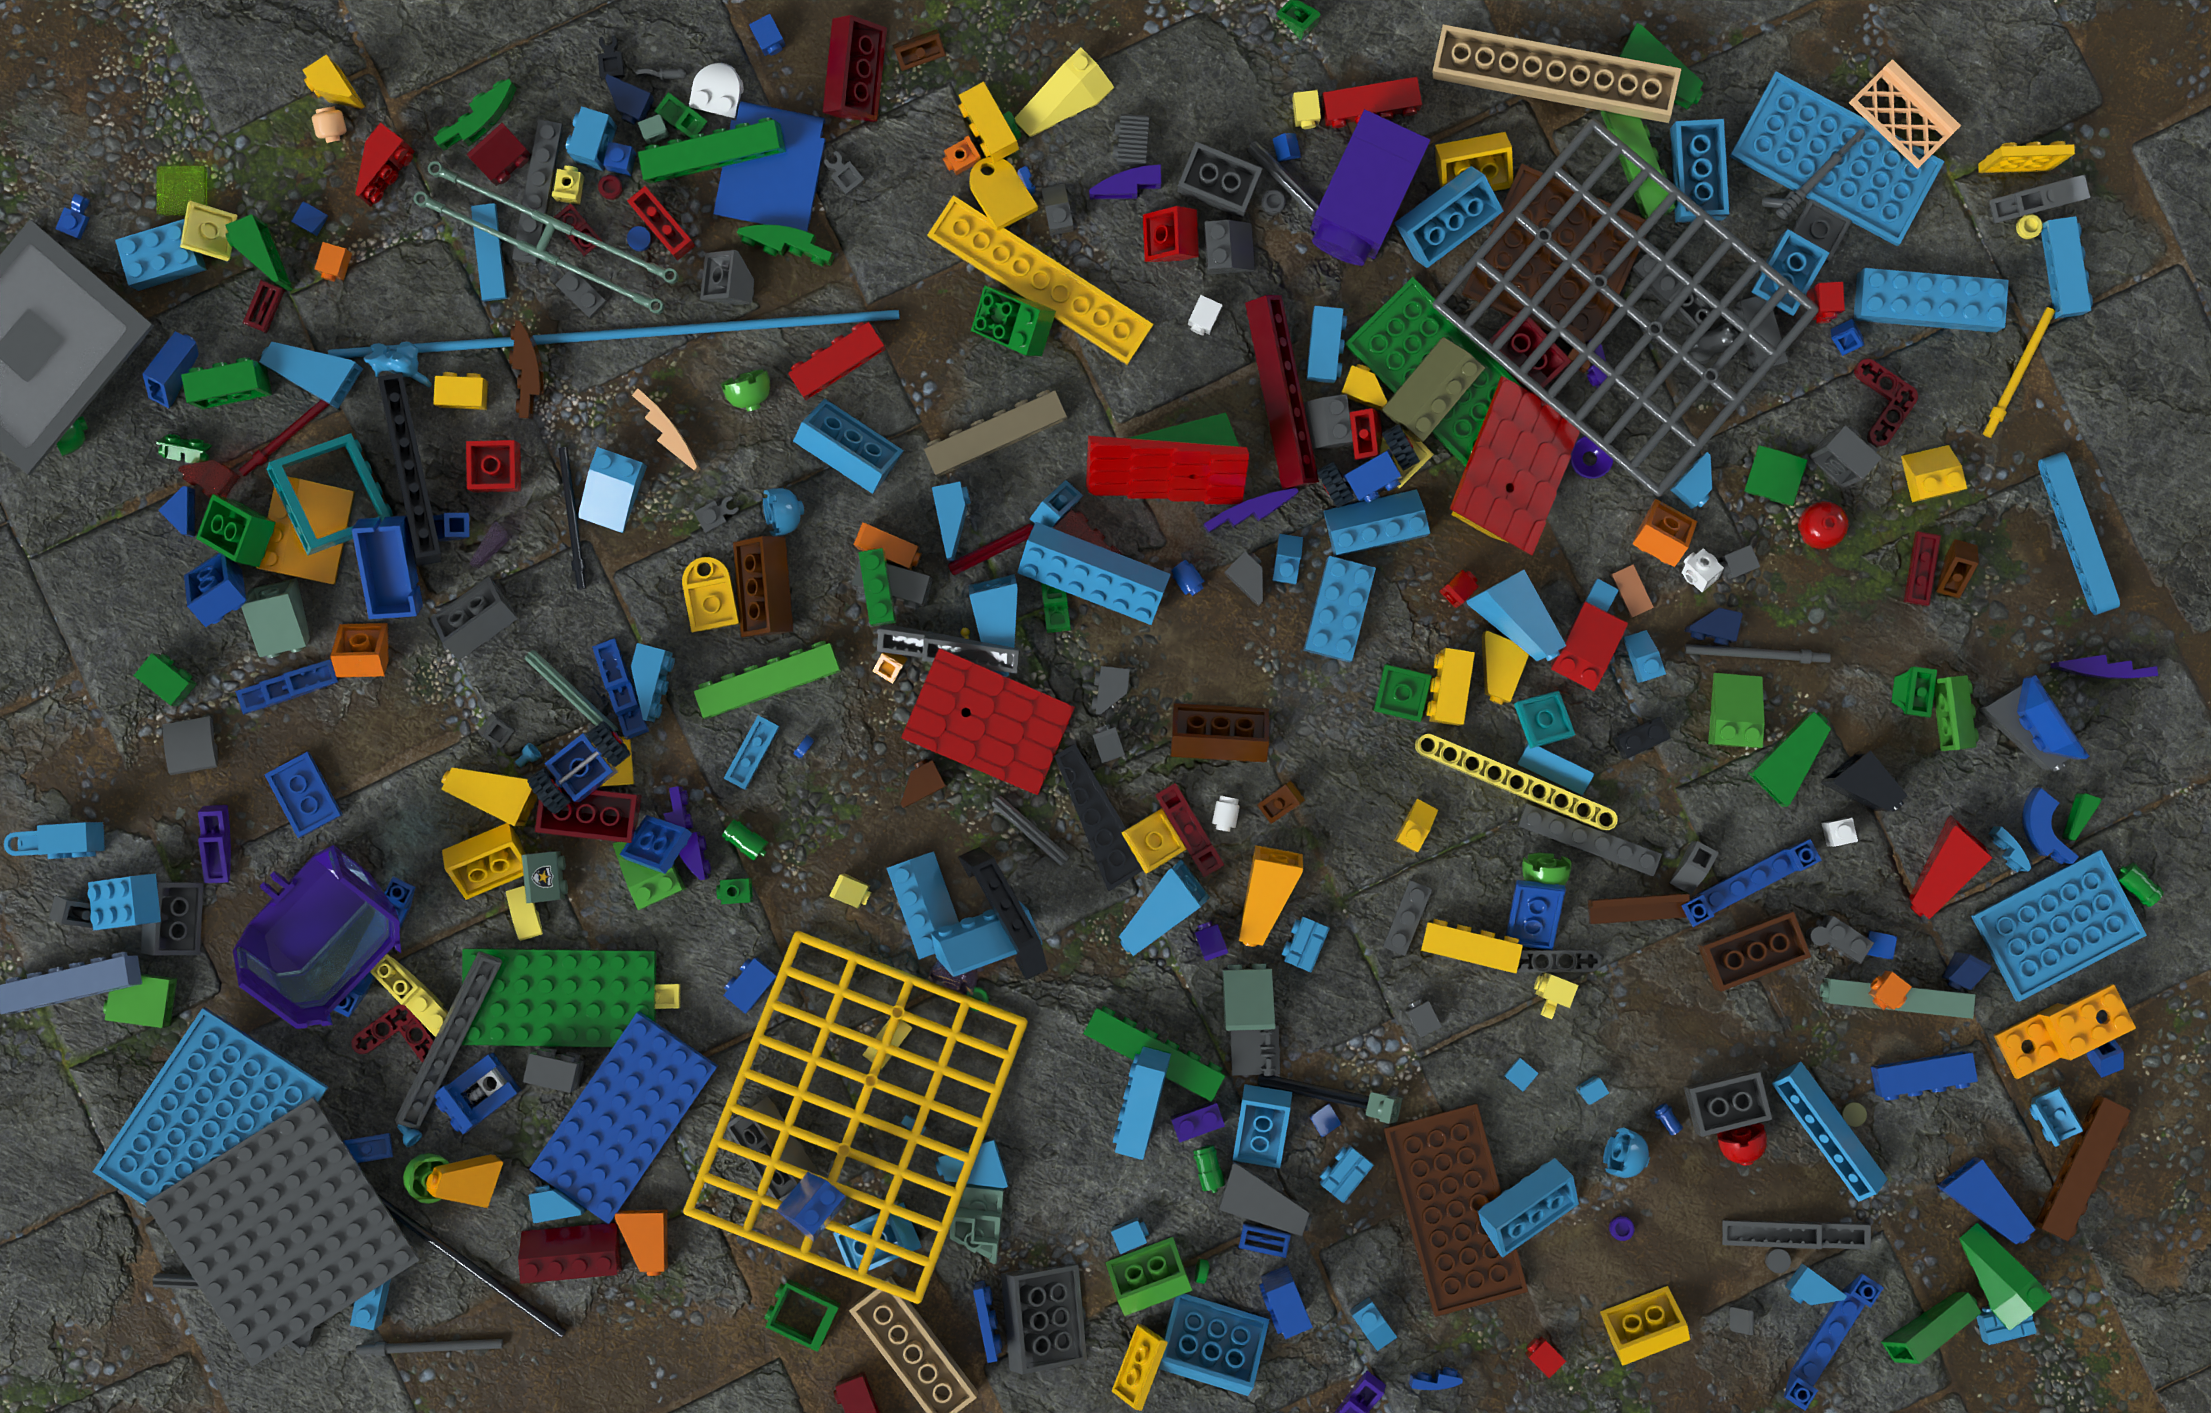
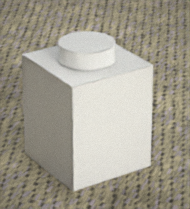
M1200 295L1188 321L1191 330L1200 335H1204V333L1210 335L1222 309V304Z
M1841 818L1822 823L1827 846L1835 847L1858 841L1853 818Z

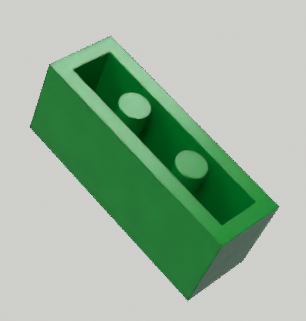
M880 548L858 552L870 625L879 626L896 623L885 550Z

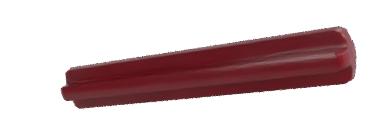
M1029 523L949 563L950 572L952 575H957L1027 540L1034 526Z

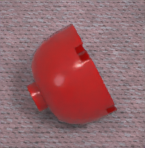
M1827 501L1816 502L1805 508L1798 522V529L1803 537V541L1812 548L1821 550L1834 547L1840 543L1847 534L1849 526L1844 510L1837 504Z
M1761 1123L1717 1133V1141L1721 1152L1732 1162L1743 1166L1751 1165L1765 1153L1767 1134L1764 1125Z

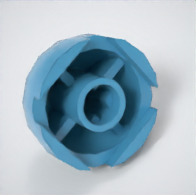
M773 488L764 490V494L768 495L767 498H763L767 525L772 524L774 529L770 531L771 535L781 536L794 531L800 523V515H804L802 501H798L796 496L788 489Z
M1624 1127L1616 1130V1132H1619L1615 1138L1611 1136L1605 1147L1603 1163H1606L1608 1169L1605 1168V1170L1621 1178L1634 1177L1643 1171L1649 1163L1648 1145L1645 1139L1636 1132Z

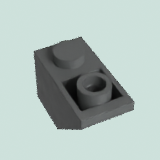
M1101 666V671H1096L1094 685L1099 686L1098 695H1093L1092 709H1096V715H1102L1127 695L1130 669Z
M1106 725L1096 729L1097 734H1094L1093 738L1102 763L1125 756L1116 727L1110 728V725Z
M1691 841L1669 883L1691 895L1708 874L1719 852L1698 841Z

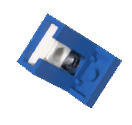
M493 1052L485 1056L450 1084L439 1089L434 1097L437 1099V1107L443 1113L446 1112L452 1119L450 1120L452 1127L457 1132L461 1131L462 1134H465L522 1090ZM488 1077L495 1078L497 1082L495 1089L488 1087ZM476 1083L479 1084V1087H475L476 1089L471 1090V1093H466ZM486 1094L488 1097L476 1106L473 1101L477 1102L479 1098L481 1099Z

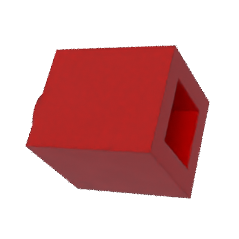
M1543 1336L1539 1339H1533L1528 1344V1350L1525 1352L1528 1358L1548 1378L1566 1362Z

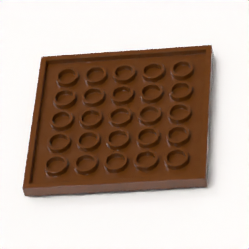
M1524 164L1520 165L1502 204L1504 212L1497 216L1488 237L1543 175L1542 172ZM1552 178L1524 210L1523 214L1540 229L1545 228L1575 192L1562 181ZM1581 199L1551 234V238L1571 253L1602 215ZM1599 199L1608 208L1612 205L1602 199ZM1622 208L1617 213L1622 220L1636 231L1646 221V219ZM1515 221L1483 259L1504 275L1533 242L1535 236ZM1609 222L1577 260L1595 275H1599L1630 238ZM1638 245L1607 280V285L1619 295L1639 253L1640 247ZM1541 246L1511 282L1529 298H1532L1563 260L1548 247ZM1476 266L1471 272L1461 295L1480 303L1497 283ZM1570 268L1541 301L1539 306L1559 322L1588 289L1590 283L1573 268ZM1504 289L1490 305V308L1513 318L1524 308V305ZM1598 292L1570 324L1583 332L1586 342L1593 338L1608 321L1615 304L1601 292ZM1533 313L1529 315L1543 332L1549 334L1552 331L1549 326Z

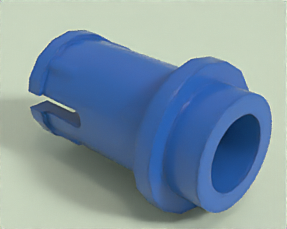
M1663 1103L1654 1110L1656 1113L1655 1117L1661 1120L1672 1136L1681 1131L1683 1126L1671 1111L1672 1107L1668 1106L1667 1103Z

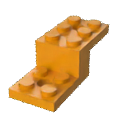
M2109 984L2069 1005L2057 1003L1993 1036L2014 1078L2019 1079L2060 1058L2073 1060L2136 1029L2115 985ZM2100 1010H2104L2107 1013V1019L2104 1023L2100 1024L2096 1019V1015ZM2025 1040H2030L2033 1045L2032 1050L2028 1053H2024L2021 1048Z

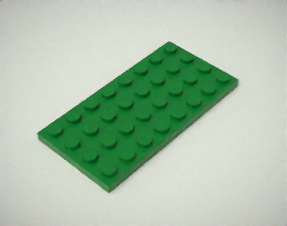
M1412 277L1344 345L1364 366L1370 368V372L1374 373L1376 378L1393 395L1442 337L1467 351L1483 365L1485 369L1431 432L1466 467L1501 376L1515 382L1519 386L1521 385L1494 358L1432 306L1435 300L1433 296Z
M462 949V984L478 952L492 955L502 960V964L462 1045L613 1047L638 1011L656 1023V950Z

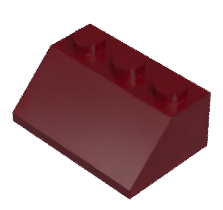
M1518 313L1489 340L1491 344L1494 343ZM1528 317L1499 351L1520 368L1547 335ZM1553 343L1527 374L1544 388L1571 360ZM1505 369L1524 389L1535 394L1520 380H1518L1513 374H1511L1507 369Z

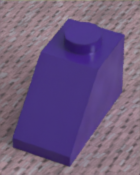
M1209 921L1198 925L1199 930L1194 932L1205 961L1228 953L1217 923L1212 925V922Z

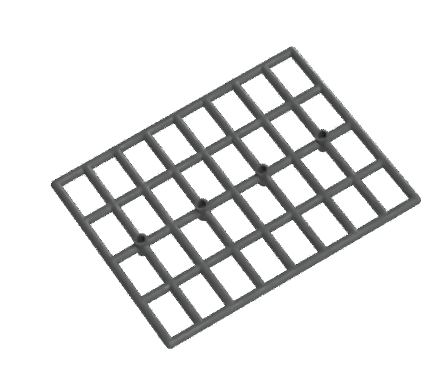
M1594 118L1586 123L1432 304L1434 309L1658 497L1665 493L1819 312L1817 304ZM1594 130L1613 148L1581 185L1561 167ZM1622 154L1641 171L1608 208L1589 190L1617 157ZM1555 175L1575 193L1546 227L1540 229L1523 212ZM1650 177L1669 194L1636 231L1622 220L1617 213L1644 181ZM1583 199L1598 211L1602 217L1572 252L1569 253L1551 238V234ZM1677 200L1693 213L1696 218L1669 250L1663 254L1644 237ZM1517 221L1535 237L1533 242L1509 270L1502 275L1483 258L1511 225ZM1611 222L1630 240L1599 275H1595L1577 259L1607 224ZM1705 223L1724 241L1697 273L1690 277L1672 260ZM1638 245L1655 259L1657 264L1625 300L1607 285V280ZM1541 246H1546L1561 258L1563 262L1536 294L1529 298L1511 281ZM1733 247L1752 264L1719 301L1703 288L1700 283L1726 252ZM1477 266L1497 284L1464 321L1444 303ZM1570 268H1573L1590 284L1588 289L1558 322L1542 309L1539 304ZM1667 269L1685 287L1661 315L1651 322L1635 309L1633 305L1662 271ZM1761 270L1780 287L1747 325L1727 307L1754 275ZM1505 289L1524 305V308L1494 343L1491 344L1474 330L1472 326ZM1601 292L1619 308L1592 340L1585 345L1566 328L1593 296ZM1694 292L1711 306L1713 310L1684 344L1679 346L1662 331L1663 326L1690 294ZM1788 293L1805 307L1807 311L1775 348L1755 330ZM1533 313L1549 326L1552 331L1519 368L1499 350L1529 315ZM1627 314L1645 329L1644 335L1615 368H1612L1594 351ZM1721 315L1741 333L1712 367L1707 369L1692 357L1689 351ZM1560 336L1580 354L1547 391L1527 373ZM1656 338L1674 355L1641 392L1625 379L1622 374L1649 342ZM1749 338L1769 356L1741 389L1735 393L1718 378V373ZM1588 359L1608 377L1578 412L1574 414L1557 400L1555 396ZM1683 361L1700 375V381L1669 416L1649 398L1677 365ZM1616 383L1632 396L1635 401L1602 438L1583 422V419L1613 384ZM1711 385L1730 402L1697 439L1677 421L1706 387ZM1643 406L1663 424L1630 461L1615 449L1611 443ZM1672 430L1691 447L1658 485L1638 467L1665 435Z

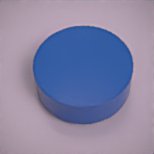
M636 226L628 232L627 242L633 250L641 252L650 247L652 236L646 228Z
M806 735L793 754L799 759L802 758L813 744L814 739Z

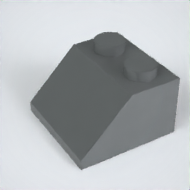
M1233 220L1206 221L1204 223L1207 275L1255 271L1251 223Z
M1347 394L1322 397L1303 403L1313 450L1351 446L1353 439Z

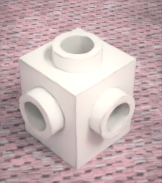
M1703 548L1697 554L1691 553L1684 560L1685 566L1682 574L1688 583L1693 584L1703 592L1719 579L1724 567L1718 563L1714 555L1708 553Z

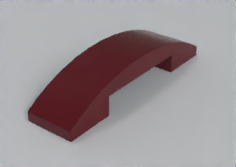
M1173 783L1155 794L1203 877L1224 866L1223 861L1211 844L1177 784Z

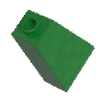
M1637 23L1619 57L1681 68L1674 103L1687 110L1693 103L1697 105L1703 94V91L1700 90L1703 82L1648 30Z
M1808 712L1748 772L1781 807H1788L1791 804L1831 730L1827 725L1828 720L1819 712Z
M1955 1292L1885 1338L1881 1343L1894 1362L1920 1364L1982 1312L1977 1306L1976 1299L1968 1292Z

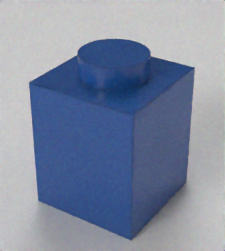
M770 14L749 24L764 56L768 54L771 56L782 50V47L786 46Z
M608 141L603 165L609 172L632 176L637 153L632 146Z

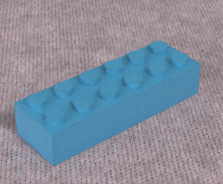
M1864 268L1857 273L1854 321L1998 332L2005 328L2009 280Z
M1038 522L1035 523L1030 533L1017 571L1018 574L1149 625H1152L1171 575Z

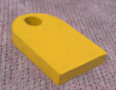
M986 157L979 160L971 169L970 189L996 231L1038 211V205L1016 170L1005 159L994 163L991 157ZM983 167H991L994 172L991 175H984L981 169Z
M701 557L692 561L686 567L682 577L691 632L695 633L740 624L732 580L727 567L719 560L711 557ZM702 563H708L711 567V572L707 576H701L698 572V568Z

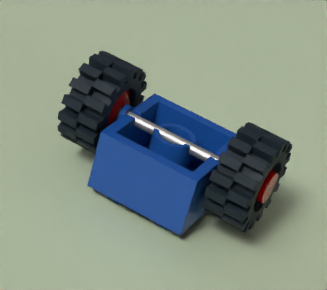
M1399 424L1382 433L1390 449H1387L1386 452L1346 475L1341 474L1334 461L1317 470L1324 488L1337 508L1355 499L1346 482H1349L1358 500L1361 502L1365 500L1367 503L1380 497L1378 492L1386 488L1390 491L1401 485L1399 480L1403 476L1392 459L1393 455L1403 471L1420 462L1413 449V445Z
M602 721L590 730L588 734L582 733L544 763L552 774L547 769L542 768L529 778L527 782L543 805L553 814H556L571 802L570 797L574 802H581L618 772L615 767L631 754L618 734L605 721Z

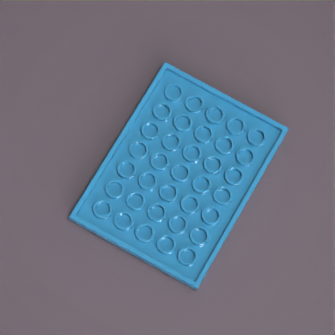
M204 1007L93 1170V1173L145 1205L144 1203L313 1096L319 1102L328 1086Z

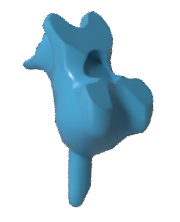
M401 342L395 350L381 343L371 345L373 353L364 357V361L369 363L375 371V377H378L382 371H389L394 374L402 373L403 377H411L427 387L432 386L429 379L418 372V349L410 342Z

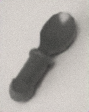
M641 68L635 71V76H654L661 78V80L682 79L686 76V72L684 69L660 68V72H657L650 68Z

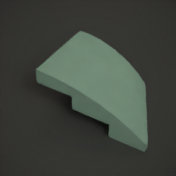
M966 1184L950 1226L951 1240L965 1245L968 1250L974 1253H980L988 1258L992 1264H996L998 1258L1004 1188Z

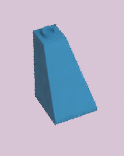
M1525 570L1508 577L1466 601L1472 609L1536 661L1543 658L1550 661L1560 655L1558 650L1566 646Z
M1015 574L968 585L981 642L1014 648L1017 608V582ZM991 670L1005 677L1009 676L1010 673Z
M1182 859L1167 871L1120 934L1119 938L1121 939L1122 947L1128 953L1131 952L1133 956L1199 909L1210 898Z

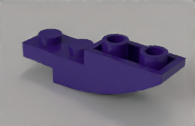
M682 786L669 788L673 812L664 813L665 821L690 831V828H693L691 814H687L686 805L689 804L687 791H683ZM693 832L688 839L687 845L680 851L679 855L699 880L709 879L708 874H711L710 862L708 859L705 860L703 851L707 850L705 836H701L700 832Z

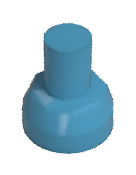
M528 743L522 750L523 754L515 763L522 768L529 761L534 762L541 758V753L533 744Z
M398 1124L397 1128L403 1134V1143L406 1147L413 1146L422 1138L419 1130Z

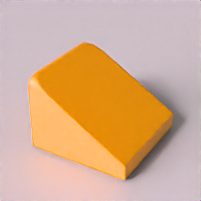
M883 652L873 672L893 684L908 659L903 655Z

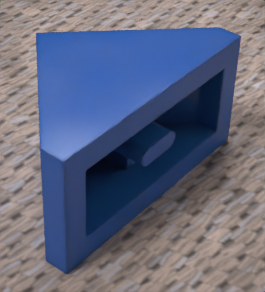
M182 486L158 511L181 534L195 537V489Z

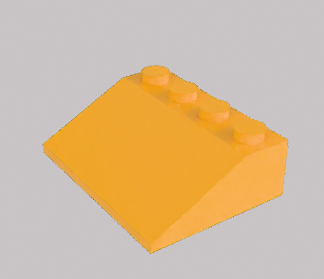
M288 477L317 539L348 528L355 495L354 491ZM274 486L267 518L276 522L267 545L265 556L261 561L260 567H257V569L335 585L344 543L307 556Z

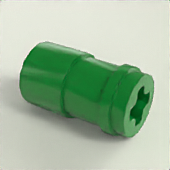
M736 819L728 825L722 834V837L727 842L735 845L753 861L760 855L764 857L767 853L764 849L768 841L749 830L742 822Z
M2130 863L2126 867L2122 866L2120 868L2121 872L2117 876L2118 882L2139 898L2143 905L2151 907L2162 898L2164 891L2161 890V887L2149 879L2148 875L2135 863Z
M1214 1145L1194 1149L1193 1157L1196 1160L1199 1171L1198 1176L1202 1191L1212 1190V1193L1218 1192L1217 1188L1223 1187L1226 1184L1216 1155L1217 1150Z

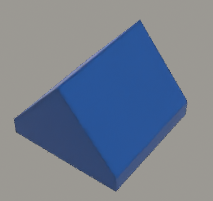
M1283 133L1272 139L1277 162L1301 158L1295 133Z

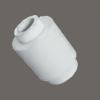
M1220 796L1219 801H1216L1212 824H1217L1216 829L1230 832L1231 827L1236 828L1240 809L1238 805L1239 799Z

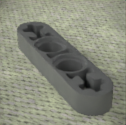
M1522 950L1521 959H1529L1528 954H1531L1530 964L1532 968L1528 969L1529 964L1521 963L1517 972H1594L1601 966V957L1593 950ZM1540 954H1544L1548 958V964L1544 968H1539L1535 964V959ZM1564 954H1568L1572 958V964L1568 968H1563L1559 964V958ZM1576 954H1579V959H1587L1588 954H1591V957L1595 958L1596 962L1592 963L1590 968H1588V964L1578 963L1580 968H1576Z

